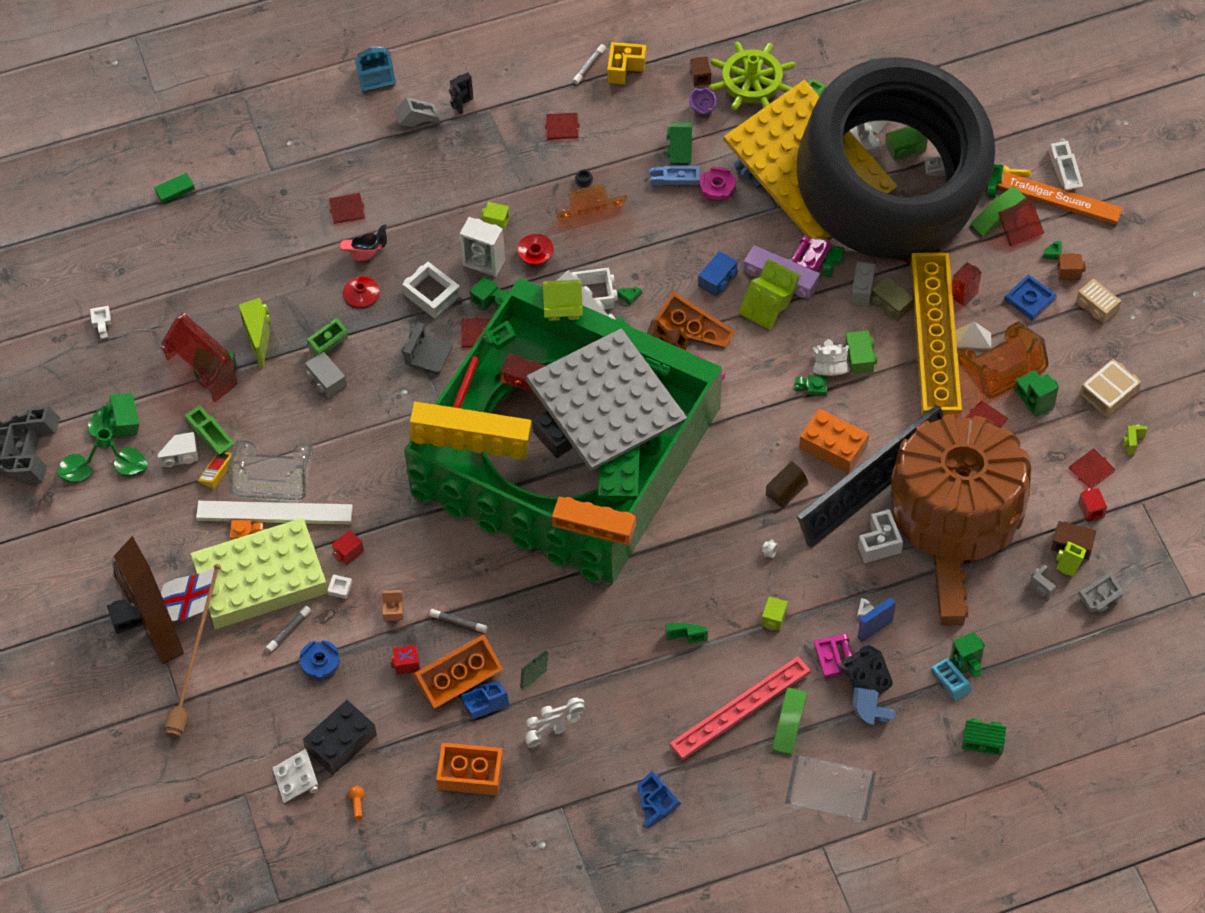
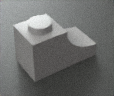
M408 97L395 110L399 124L412 128L423 122H436L439 118L434 104Z

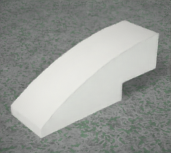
M1068 141L1050 144L1048 152L1064 190L1083 188L1074 154L1071 153Z

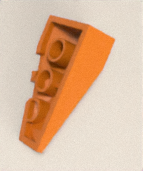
M672 291L654 319L658 320L666 330L680 329L687 338L722 347L727 346L736 332L674 291Z

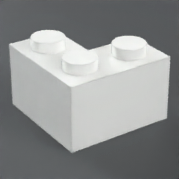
M890 509L871 514L870 528L872 532L860 535L858 541V549L864 563L902 552L903 541Z

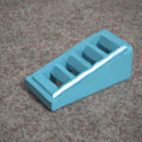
M948 658L931 667L932 672L954 701L963 698L971 692L970 682ZM947 667L949 668L945 672L941 673L942 670L946 669Z

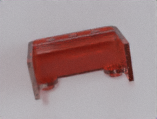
M185 313L177 316L162 340L161 348L165 358L169 361L177 354L198 373L200 385L210 390L212 400L216 402L237 385L232 358L224 347Z

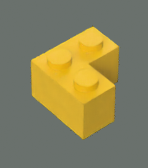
M611 42L607 82L625 84L627 71L645 72L646 45Z

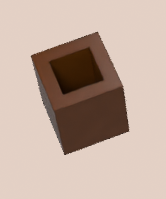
M708 56L690 59L693 85L711 84V69Z

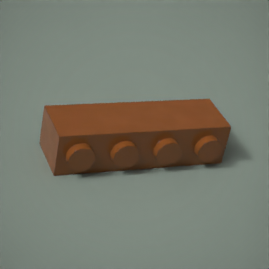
M933 556L940 626L964 625L965 618H968V606H964L967 592L966 588L962 586V583H965V572L961 571L960 566L963 565V560L951 561Z

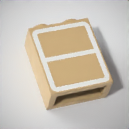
M1112 359L1082 384L1079 395L1108 418L1139 392L1141 381L1136 375L1126 370L1121 363Z

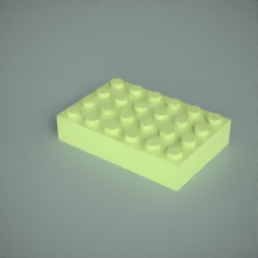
M304 518L191 553L197 574L214 568L215 564L221 566V569L218 570L208 608L215 629L327 594L326 580Z

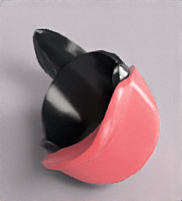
M383 224L380 226L377 234L368 233L359 238L354 237L352 240H343L340 243V249L349 251L352 258L356 261H366L373 258L377 250L384 248L387 244V225Z

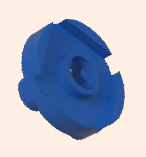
M312 641L305 645L300 652L302 671L307 676L318 681L325 680L334 674L339 667L340 658L338 650L329 641ZM316 657H324L323 662L316 663Z

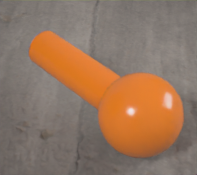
M353 786L348 791V797L353 801L354 819L360 821L362 820L361 800L364 798V790L360 786Z

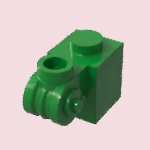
M483 277L469 291L470 301L484 311L494 302L498 310L509 294V291L506 289L500 290L493 280Z

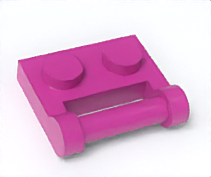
M803 236L798 249L792 259L789 260L817 272L832 245L829 240L810 239L807 236ZM808 247L809 249L807 250L806 254L804 255L802 261H801V262H798V261L800 260L801 256L803 255L805 249Z
M848 634L814 640V647L824 679L844 675L839 672L837 667L841 659L836 645L842 646L845 658L852 656Z

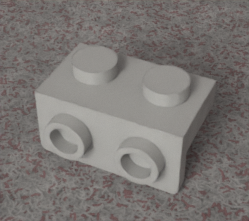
M1107 572L1080 590L1078 595L1090 613L1095 611L1101 613L1108 608L1107 604L1113 601L1115 603L1124 597L1122 594L1128 590L1126 587H1120L1112 572Z

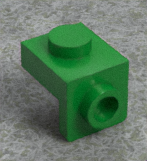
M507 320L493 330L487 327L483 329L486 335L484 339L487 344L494 346L498 350L517 338L510 322Z

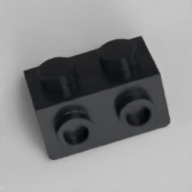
M469 72L450 80V104L459 114L463 113V104L474 99L472 76Z

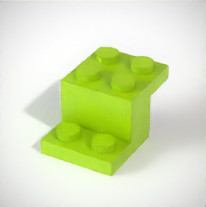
M770 259L766 260L760 277L751 280L738 314L769 330L773 329L779 312L788 308L801 275Z
M581 280L543 281L544 317L554 321L560 320V317L568 316V320L579 319V316H583Z

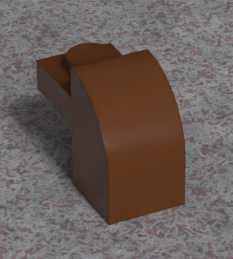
M651 320L647 334L686 351L689 339L680 329L666 330L658 320Z

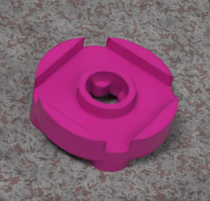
M712 167L710 171L703 172L700 177V190L705 198L728 200L735 191V176L730 174V171L724 167ZM717 181H720V184H721V185H718V186H717V185H714V184H715Z

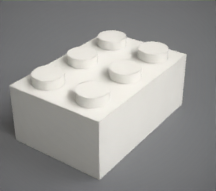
M468 217L460 232L463 266L496 277L505 262L503 228L494 224H488L480 219Z

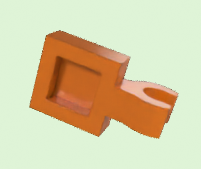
M231 520L230 540L265 530L263 523H254L252 525L251 520Z

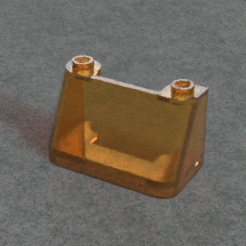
M1020 321L1006 329L1005 342L976 356L975 351L971 348H965L957 352L959 364L979 390L989 399L996 398L1013 389L1016 379L1035 370L1040 375L1048 368L1049 362L1044 338Z

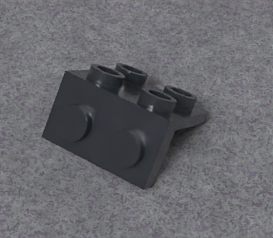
M870 645L860 648L857 653L844 658L842 662L837 664L839 672L850 678L853 688L875 690L880 694L893 685L882 652Z

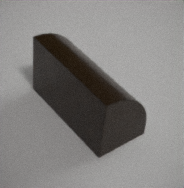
M791 461L766 485V496L784 508L808 485V479L801 468Z

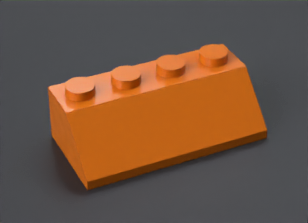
M483 634L411 675L420 692L435 709L502 671L503 668Z

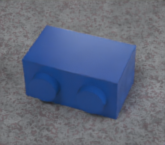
M719 251L698 275V286L717 296L726 289L728 282L738 274V261Z

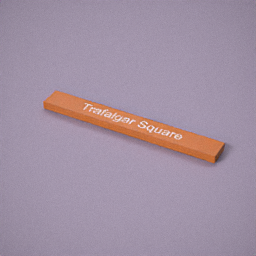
M1003 173L1002 184H997V189L1006 192L1015 186L1026 198L1117 225L1123 209L1116 205L1010 173Z

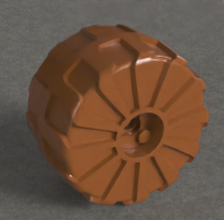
M947 414L941 420L932 423L924 421L916 427V432L908 440L904 439L899 447L891 482L893 518L898 529H901L909 542L916 548L945 560L974 561L1003 550L1012 542L1016 530L1021 527L1028 506L1031 480L1029 455L1024 449L1020 448V440L1010 430L1006 428L1000 429L994 426L992 420L981 416H974L971 419L962 418L960 414Z

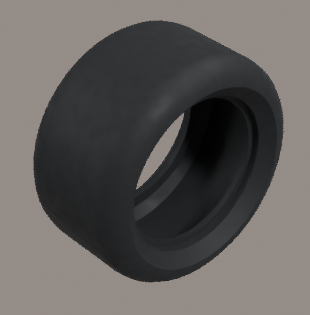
M888 57L869 60L853 66L840 74L828 85L817 100L798 148V186L804 203L812 217L838 242L869 256L888 259L911 258L912 253H929L941 247L957 235L968 222L992 176L995 160L994 133L988 115L977 97L965 84L947 71L930 63L910 58ZM872 121H892L907 125L924 135L937 149L945 167L946 184L932 193L917 197H899L881 192L866 183L854 171L845 154L843 136L854 127Z

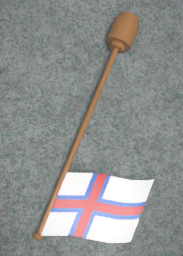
M215 564L214 568L202 573L171 580L163 584L161 595L172 622L187 620L203 614L179 704L174 706L173 709L168 710L165 721V734L171 737L179 738L181 733H184L188 713L185 712V708H182L218 570L221 569L219 564Z

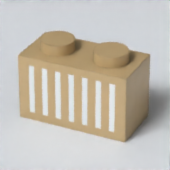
M1092 279L1078 291L1076 299L1081 308L1086 309L1096 320L1101 321L1103 324L1119 311L1121 304L1120 299L1095 279Z

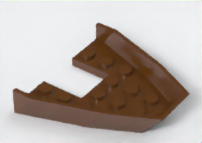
M131 536L112 558L113 575L129 604L133 602L141 617L148 639L162 664H165L183 655L184 651L150 566L134 537Z

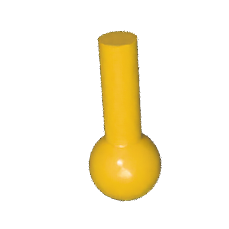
M1004 166L1003 173H1010L1020 177H1031V170L1009 169V167Z

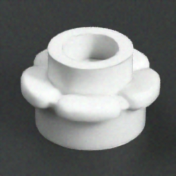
M774 540L766 541L762 547L765 558H773L778 550V544L774 543Z

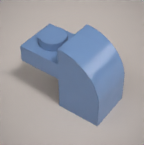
M855 687L852 703L853 709L859 718L873 725L875 717L876 720L888 722V719H895L896 711L877 707L879 692Z

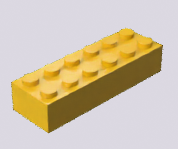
M414 401L410 419V441L417 444H432L436 447H451L455 450H470L474 453H488L497 457L507 456L516 460L527 458L531 420Z

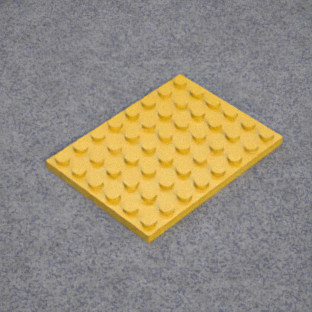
M804 79L723 137V141L810 239L827 240L831 236L812 217L804 203L798 186V148L811 113L819 99V95ZM848 131L843 136V145L850 165L858 176L870 186L890 194L897 188V184L855 136Z

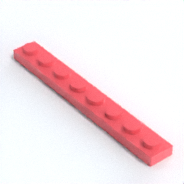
M797 656L670 742V747L683 761L786 691L788 687H792L808 676L810 669Z

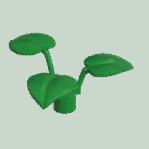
M102 406L93 414L88 423L89 434L96 438L89 458L85 461V458L80 454L66 456L60 464L57 475L69 482H82L89 478L92 474V468L88 464L91 462L97 447L101 449L112 448L117 457L114 460V467L122 475L132 476L141 473L148 468L145 457L137 449L125 447L121 450L120 454L117 452L114 442H112L114 431L109 426V418L111 416L107 414L106 406Z

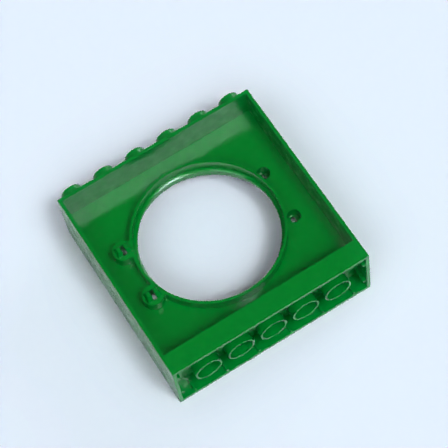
M519 277L486 326L488 329L493 330L507 320L510 322L517 338L498 350L494 346L487 344L484 339L486 335L483 331L434 405L453 407L471 358L477 357L479 362L460 409L492 414L496 406L506 396L519 387L528 384L525 380L527 375L622 328L639 353L645 356V359L650 358L660 362L661 365L664 364L670 367V373L667 377L659 375L660 373H657L656 376L686 415L687 419L682 424L647 441L650 442L649 444L645 442L640 445L639 484L636 500L598 499V488L583 494L564 496L563 498L570 497L575 501L590 502L595 506L610 507L615 511L629 512L635 515L636 527L630 545L553 527L552 515L559 497L531 493L512 484L497 472L488 453H474L470 450H455L451 447H436L432 444H417L409 441L404 449L410 493L421 502L429 503L432 499L442 504L445 511L455 518L462 519L466 515L476 520L478 526L489 534L495 535L500 531L511 536L512 542L523 550H531L534 547L545 552L546 558L557 566L563 567L568 563L580 569L582 576L591 582L599 583L602 579L613 584L721 408L722 367L583 306V316H579V319L568 320V316L560 317V320L550 321L548 317H544L543 288Z

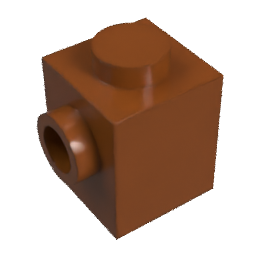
M1059 254L1057 263L1058 279L1081 280L1082 272L1086 271V263L1082 261V254Z

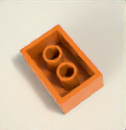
M818 409L800 436L799 448L850 473L868 446L869 433Z
M442 743L436 777L437 789L499 796L504 760L503 748Z

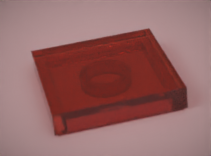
M1032 199L998 212L1010 246L1044 234Z

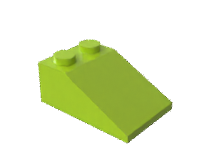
M257 298L239 304L243 327L261 369L264 368L270 335L268 325H271L267 305L262 304L261 299Z

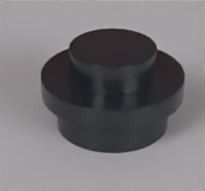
M580 170L575 176V182L581 187H587L592 184L593 175L588 170Z

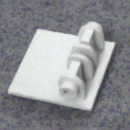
M307 749L273 767L283 803L290 801L307 790L310 793L318 791L319 785Z

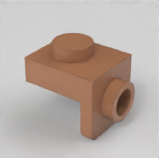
M383 591V621L403 620L402 591Z

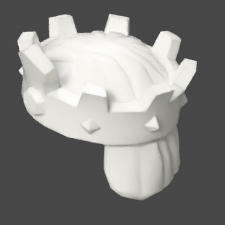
M829 339L824 342V347L821 348L820 345L815 346L813 350L816 362L813 372L824 376L849 373L850 366L847 361L849 346L846 345L843 348V344L833 345V342Z

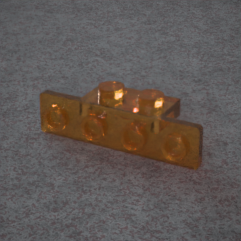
M604 183L568 193L572 209L557 212L556 219H570L573 214L579 213V216L590 213L589 210L593 209L602 211L607 209L609 205H614V207L624 205L628 197L623 195L608 199Z

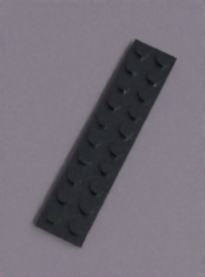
M935 405L797 515L806 543L810 547L815 546L891 484L894 466L902 441L904 439L908 440L916 432V427L924 421L932 423L941 420L944 415L940 406Z

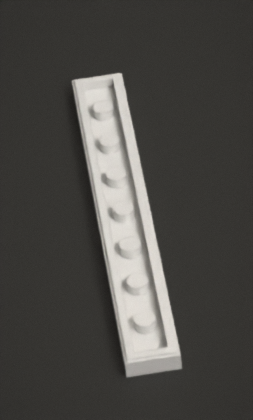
M198 501L196 518L197 521L231 522V520H251V522L288 523L304 518L307 524L351 525L353 506L352 504Z

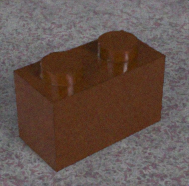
M1058 521L1051 550L1057 552L1059 550L1064 551L1069 541L1086 549L1084 559L1089 560L1097 531L1089 527L1073 525L1070 522Z

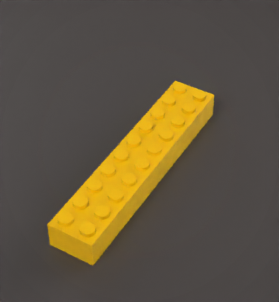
M912 253L910 272L912 297L914 298L913 312L921 416L935 405L942 408L943 415L960 414L961 416L962 404L949 253Z

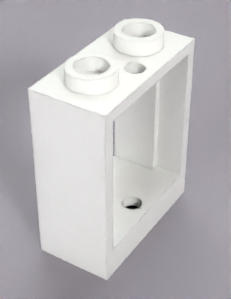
M429 262L420 266L402 284L403 294L434 319L461 297L460 286ZM429 275L447 288L433 301H430L415 289Z
M609 268L574 272L580 278L581 285L605 283L608 296L594 298V300H599L605 306V309L615 308L614 301H618L617 291L613 290L612 287L615 285L614 275H610Z

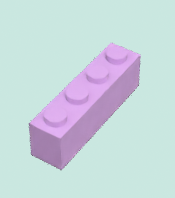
M753 245L744 260L743 272L758 278L761 275L766 260L770 259L801 275L794 294L810 300L819 285L820 273Z

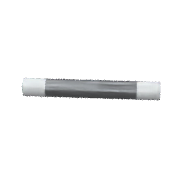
M601 44L572 80L574 84L578 85L606 50L605 45Z
M305 606L266 646V649L271 653L311 612V609Z
M431 609L429 614L430 617L482 633H486L488 628L486 625Z

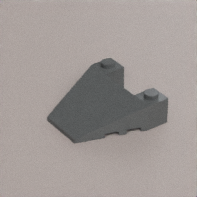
M49 406L32 407L27 409V412L24 414H14L11 416V419L4 422L0 420V474L25 484L43 482L47 466L35 454L40 435L56 434L60 417Z

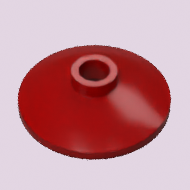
M530 234L520 240L517 252L520 259L525 263L539 265L547 262L552 257L554 245L545 235Z
M364 276L351 279L343 289L345 301L355 308H366L373 305L380 295L377 282Z

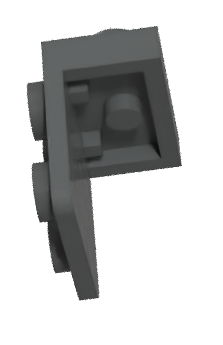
M417 322L415 328H412L410 331L408 343L403 345L402 354H404L405 364L439 374L453 346L451 342L426 335L425 324Z

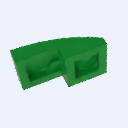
M688 623L665 625L667 640L687 637L688 644L708 640V630L706 627Z

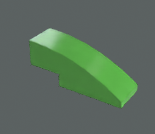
M1015 186L1011 187L988 205L971 222L970 226L981 237H984L1010 220L1011 214L1024 207L1026 197Z
M201 405L185 415V422L219 456L235 445L216 420L209 416Z
M787 688L772 751L792 756L807 699V692Z

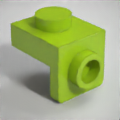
M1132 425L1127 427L1126 434L1123 436V448H1126L1127 455H1135L1137 439H1145L1147 426Z

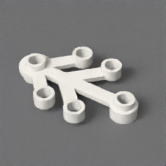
M572 698L567 702V705L552 709L551 706H546L540 710L544 719L538 720L537 717L529 718L526 721L529 729L542 727L537 731L531 730L525 734L527 747L534 748L539 746L543 742L541 736L551 728H553L555 734L563 733L566 730L565 717H567L568 722L571 724L579 721V714L585 710L584 700Z

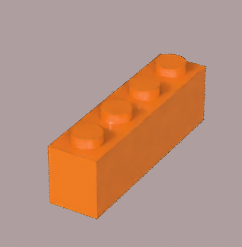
M559 497L552 515V526L629 546L636 527V516L629 512L615 511L610 507L595 506L590 502L575 501L570 497Z

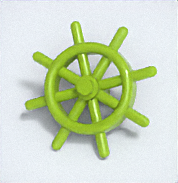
M735 42L734 47L737 53L732 55L726 63L717 59L710 61L712 66L723 69L722 82L711 84L709 90L716 91L725 88L735 98L731 106L734 111L739 108L741 102H761L763 108L769 105L768 99L776 95L779 90L787 92L793 88L782 84L783 71L795 68L796 64L788 62L780 65L778 60L770 54L773 49L772 43H768L764 50L761 51L743 50L741 43ZM742 63L745 70L736 66ZM763 64L769 67L767 69L761 70ZM730 73L737 74L739 77L731 79ZM772 74L775 75V79H774V80H771V79H768V78L765 77V76H769V75H772ZM744 83L742 88L736 86L737 84ZM760 83H761V84H764V85H767L768 87L765 88V89H762ZM750 87H754L755 91L748 90L750 89Z

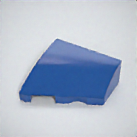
M499 682L477 684L474 688L459 694L464 707L472 719L509 706L508 694Z
M653 771L637 784L638 792L642 797L641 807L645 812L646 821L644 822L648 828L664 819L682 804L661 777Z

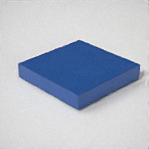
M1028 274L1005 295L1004 300L1033 321L1057 298V295Z
M892 598L887 599L860 617L858 638L862 642L893 621L896 602Z

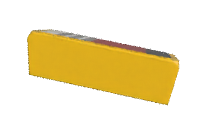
M227 452L220 456L216 454L197 481L209 488L215 489L235 461L233 454Z

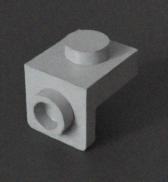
M1044 565L1041 569L1037 568L1032 573L1030 586L1035 589L1039 596L1049 600L1054 595L1056 586L1045 578L1048 567Z

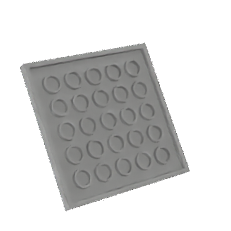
M622 328L527 375L525 379L590 471L682 424L687 419L686 415Z

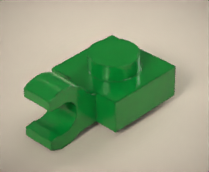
M994 164L988 185L989 197H996L997 184H1002L1004 165Z
M831 246L822 262L824 263V276L831 277L834 265L840 266L845 254V247Z
M808 375L807 380L803 377H795L794 390H808V395L827 396V376Z

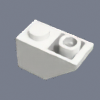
M194 432L173 436L158 453L161 467H173L174 465L191 464L199 461Z

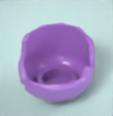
M695 88L689 95V103L695 113L705 115L714 111L717 105V98L714 92L708 90V88Z

